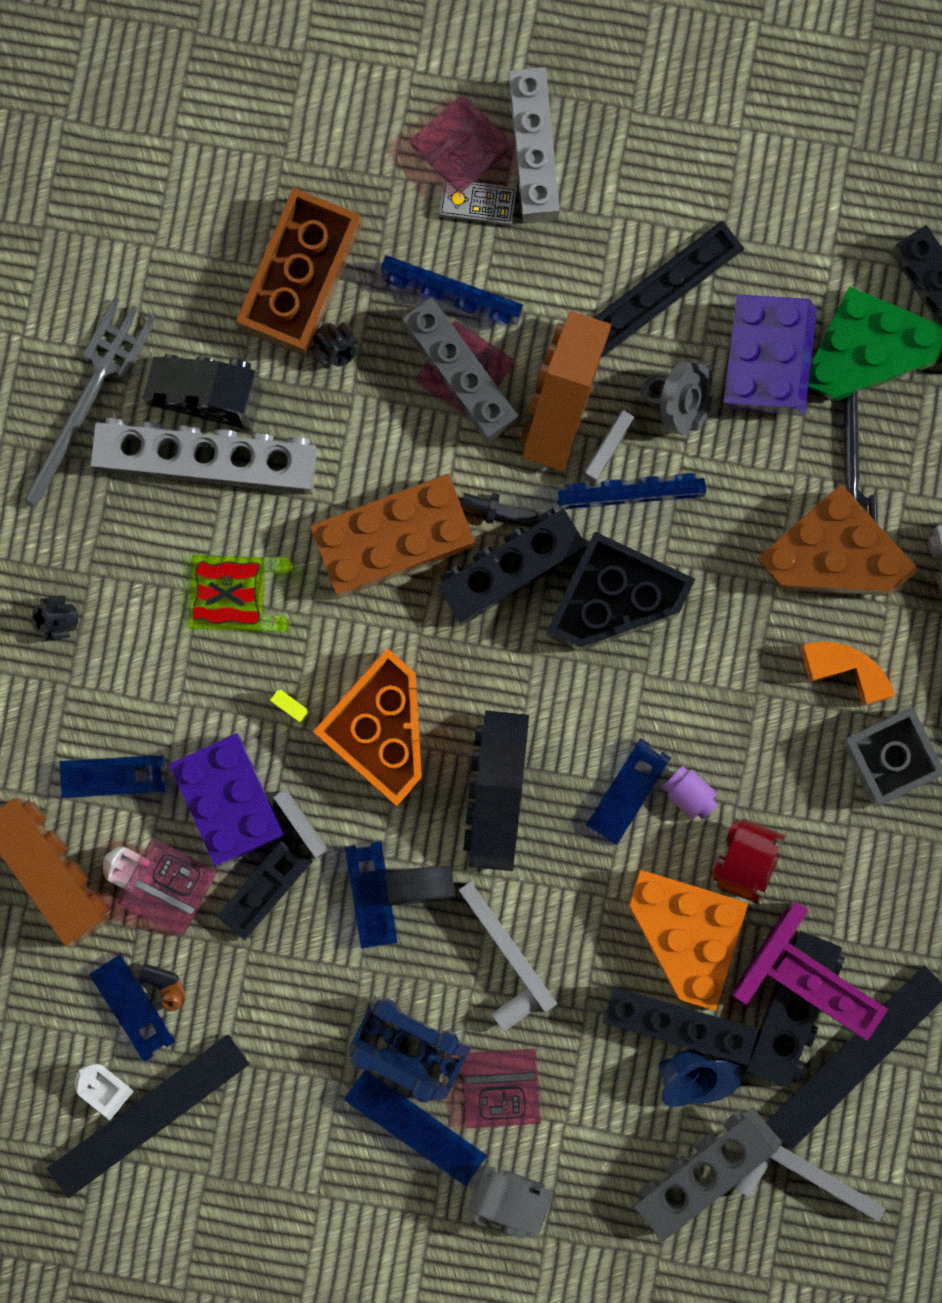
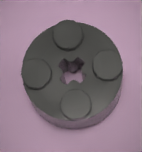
M483 1165L468 1208L471 1211L469 1219L487 1226H491V1224L506 1225L505 1233L522 1239L526 1237L534 1238L535 1234H540L554 1189L544 1188L545 1185L509 1171H506L504 1175L495 1172L496 1167Z

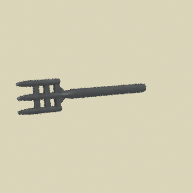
M114 297L82 355L84 360H91L93 362L95 372L87 382L26 495L25 502L27 505L36 507L39 504L94 402L104 378L115 373L121 379L126 378L151 331L155 319L154 315L149 316L138 337L135 338L127 333L137 311L136 306H132L119 329L110 325L119 302V297ZM105 332L115 336L112 343L102 339ZM123 341L133 345L130 352L119 348ZM97 346L107 350L104 358L94 353ZM115 355L125 359L122 367L112 362Z

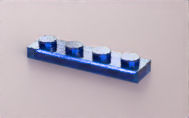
M385 255L380 268L381 275L386 277L385 282L396 288L406 289L407 285L421 290L420 295L427 299L432 297L435 301L440 302L441 298L455 302L454 307L463 312L475 314L477 310L489 314L488 319L502 326H509L510 322L518 325L521 319L524 304L388 255Z
M682 473L674 475V481L660 482L659 476L638 478V484L623 485V480L620 479L602 481L601 487L586 488V483H571L564 485V490L557 493L558 510L563 508L569 510L704 498L706 482L705 478L696 479V473Z
M368 1070L362 1072L344 1098V1101L464 1186L468 1185L488 1156Z

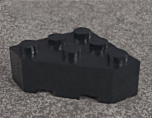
M165 354L164 357L154 356L143 400L148 406L252 432L263 388L256 370L251 369L252 364L246 361L231 358L229 363L202 356H197L196 359H184L179 356Z
M594 531L551 621L546 636L577 651H582L673 619L679 615L695 578Z
M485 710L484 725L476 724L474 746L481 747V749H473L471 771L478 772V774H470L468 799H475V802L468 801L466 824H472L473 828L465 829L463 851L470 852L469 867L513 872L529 715Z

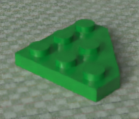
M849 286L811 363L808 389L838 401L865 388H874L896 380L899 376L934 366L942 350V325Z

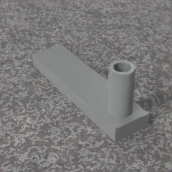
M470 881L459 889L464 899L527 986V989L492 1013L504 1032L540 1006L546 1013L557 1005V1002Z
M782 1146L779 1147L775 1154L733 1186L737 1191L750 1197L769 1163L774 1159L878 1222L886 1210L883 1206Z

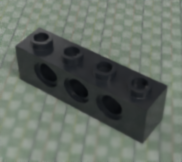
M926 224L898 242L890 254L938 324L942 325V247Z
M553 508L547 510L535 518L537 525L527 531H524L522 527L514 530L503 538L506 543L494 551L489 546L472 557L475 563L463 570L460 566H456L441 576L443 582L438 585V590L461 626L586 550L587 544L564 508L557 513ZM544 536L551 541L552 549L546 554H538L532 549L531 542L536 537ZM508 555L517 557L521 562L520 569L512 574L504 572L500 567V561ZM477 574L486 576L490 582L489 588L482 593L473 592L468 586L472 576Z
M797 931L792 945L836 975H839L845 957L840 955L842 947L803 931ZM777 982L757 1033L749 1065H745L744 1070L788 1088L791 1081L797 1083L805 1064L804 1061L799 1059L804 1046L811 1047L814 1042L818 1026L813 1025L818 1011H822ZM794 999L801 1000L806 1006L805 1016L798 1021L791 1020L787 1015V1006ZM781 1034L788 1035L793 1043L792 1050L784 1056H779L773 1049L775 1038Z
M613 986L602 1019V1023L744 1065H749L758 1029Z

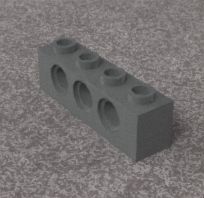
M432 297L402 318L403 328L487 444L518 424L517 413Z
M753 1107L744 1115L740 1110L735 1112L722 1124L725 1127L724 1131L716 1137L712 1133L706 1135L694 1146L697 1152L687 1160L682 1155L666 1169L669 1173L668 1176L660 1182L653 1178L638 1191L641 1197L634 1208L662 1242L777 1152L782 1141ZM725 1143H737L741 1147L743 1155L732 1156L727 1152ZM697 1166H709L713 1170L714 1178H703L698 1173ZM677 1187L681 1189L686 1196V1200L677 1201L673 1199L669 1193V1188Z

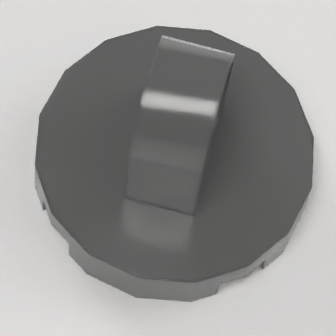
M681 361L672 369L669 375L656 373L649 376L642 384L641 395L652 409L661 411V419L666 429L672 433L688 435L687 432L689 430L697 431L700 429L708 416L712 397L706 396L707 383L713 384L712 376L709 369L702 363ZM664 385L661 397L653 399L651 397L652 392L658 386Z

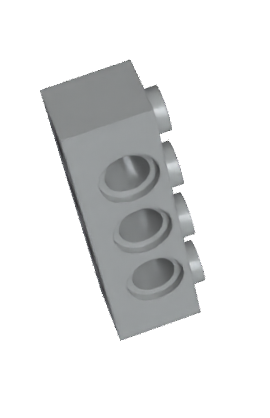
M546 67L509 71V88L522 224L559 221L560 209Z

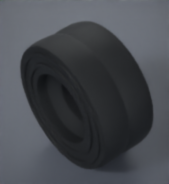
M450 866L423 867L386 874L390 905L419 904L455 897L453 870Z

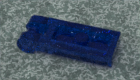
M642 738L635 745L585 825L615 845L621 840L672 758L663 751L659 754L649 748L650 743ZM640 759L652 766L647 776L635 769Z
M164 755L59 761L62 799L166 793V781H162L161 767H165ZM136 768H146L147 782H136Z
M382 840L370 842L371 846L359 848L356 847V844L345 846L361 949L398 943L393 908L388 901L387 871ZM373 860L375 871L361 873L359 862Z
M119 954L89 974L144 1062L154 1057L153 1052L165 1045L168 1048L177 1042L122 954ZM152 1024L156 1033L145 1040L140 1030Z

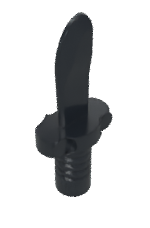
M492 492L490 500L468 493L463 494L461 507L485 513V522L488 524H493L495 515L522 524L536 523L535 518L539 516L536 512L498 503L500 494Z

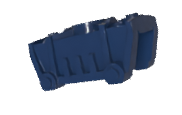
M374 996L349 1046V1054L352 1058L350 1062L355 1068L360 1070H367L369 1068L411 1090L414 1099L423 1103L428 1102L429 1099L438 1100L448 1096L472 1046L458 1042L459 1038L451 1031H442L441 1033L410 1015L401 1012V1009L398 1008L394 1001L388 998H381L380 1000L379 997ZM381 1019L398 1026L399 1029L395 1026H392L390 1030L383 1026ZM363 1033L369 1035L379 1033L386 1037L384 1042L393 1047L379 1050L360 1040ZM412 1035L419 1039L421 1051L417 1056H409L404 1053L402 1041L406 1036ZM438 1049H440V1050H442V1051H444V1052H446V1053H448V1054H452V1055H456V1056H461V1057H460V1058L448 1057V1058L444 1059V1058H442V1057H440V1056L437 1055V1054H438V1051H439ZM433 1062L440 1065L442 1073L449 1078L448 1084L445 1085L428 1076L423 1063L429 1066Z

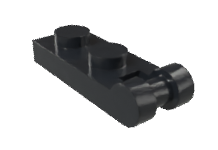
M286 838L282 839L216 916L244 941L313 863L305 854L300 856L292 849L293 844ZM281 859L292 867L285 876L275 868Z

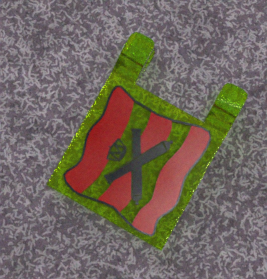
M192 555L189 628L288 632L289 619L285 616H263L265 573L290 574L292 571V561L287 557Z

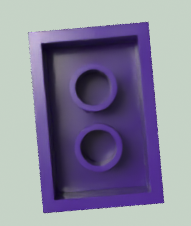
M736 295L724 403L732 411L805 416L817 308L809 298Z
M238 733L169 764L216 867L225 865L286 837Z

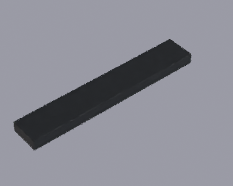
M723 220L594 317V319L612 324L600 357L601 359L744 251L743 245Z
M923 965L883 1004L888 1010L868 1041L854 1033L765 1121L767 1125L793 1150L942 1001V982Z
M227 1034L46 1169L69 1199L249 1066L250 1062L232 1037Z

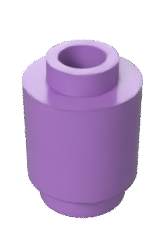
M684 766L663 785V788L669 793L667 797L691 820L697 815L703 820L718 804L713 800L718 793L695 771L691 770L689 772Z

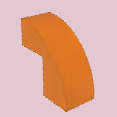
M812 642L803 644L800 647L810 683L853 672L862 706L895 697L892 685L885 673L871 658L861 651L834 642Z

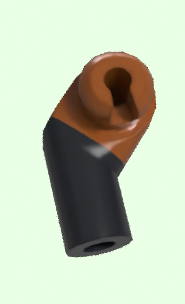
M145 963L139 980L158 986L163 1000L161 1004L165 1010L171 1012L178 1010L185 1002V991L178 975Z

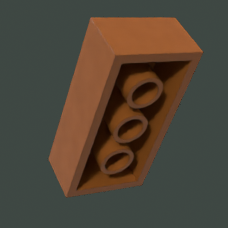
M293 187L236 319L238 329L307 357L313 343V336L321 324L361 230V215Z
M449 473L310 525L338 599L475 548L473 535Z
M15 797L0 808V855L63 944L75 947L111 921L106 914L111 909L99 892H90L85 885L89 878L78 862L68 861L64 855L68 848L60 836L51 830L47 831L42 822L46 820V817L34 801L31 803L30 800L26 801Z

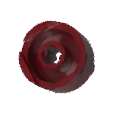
M745 818L741 823L733 821L726 838L727 846L730 847L727 856L719 855L712 872L713 880L717 881L716 888L759 904L761 895L756 894L757 890L766 891L780 853H778L779 846L776 845V842L784 845L786 835Z

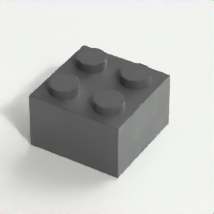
M913 707L841 741L873 808L881 806L942 776V764Z

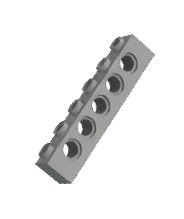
M106 418L105 423H95L91 467L95 472L313 494L317 448L316 445H310L309 439L289 437L288 442L273 441L274 436L261 433H253L251 439L237 437V432L222 429L215 430V435L200 433V428L193 426H179L178 431L164 430L163 424L155 422H142V427L127 426V420L118 418ZM130 439H138L142 444L141 450L133 456L125 455L123 453L125 442ZM165 443H175L178 445L177 455L169 460L160 458L159 450ZM208 446L213 448L215 455L209 463L202 464L196 461V452L201 447ZM246 450L251 453V461L247 466L236 467L232 464V457L237 451ZM275 454H283L288 458L287 466L281 471H273L268 467L269 459Z

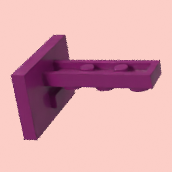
M798 902L789 903L728 996L740 1004L747 1005L765 976L768 975L868 1041L888 1009L788 943L809 911Z

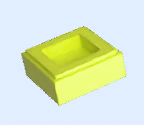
M277 690L270 700L301 725L310 715L305 707L282 690Z

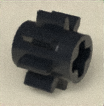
M344 322L340 323L338 327L332 323H327L319 327L313 336L315 345L310 347V349L325 368L330 366L331 363L336 367H342L354 358L356 353L354 345L358 343V340Z
M64 595L41 598V605H37L33 609V627L38 633H44L45 641H61V638H69V631H74L77 627V610L74 605L65 604L66 598Z

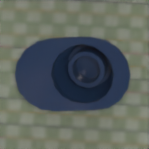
M693 1049L685 1050L672 1058L659 1062L658 1069L665 1086L661 1099L669 1107L719 1101L732 1094L743 1081L744 1072L741 1066L734 1061H710L701 1052Z

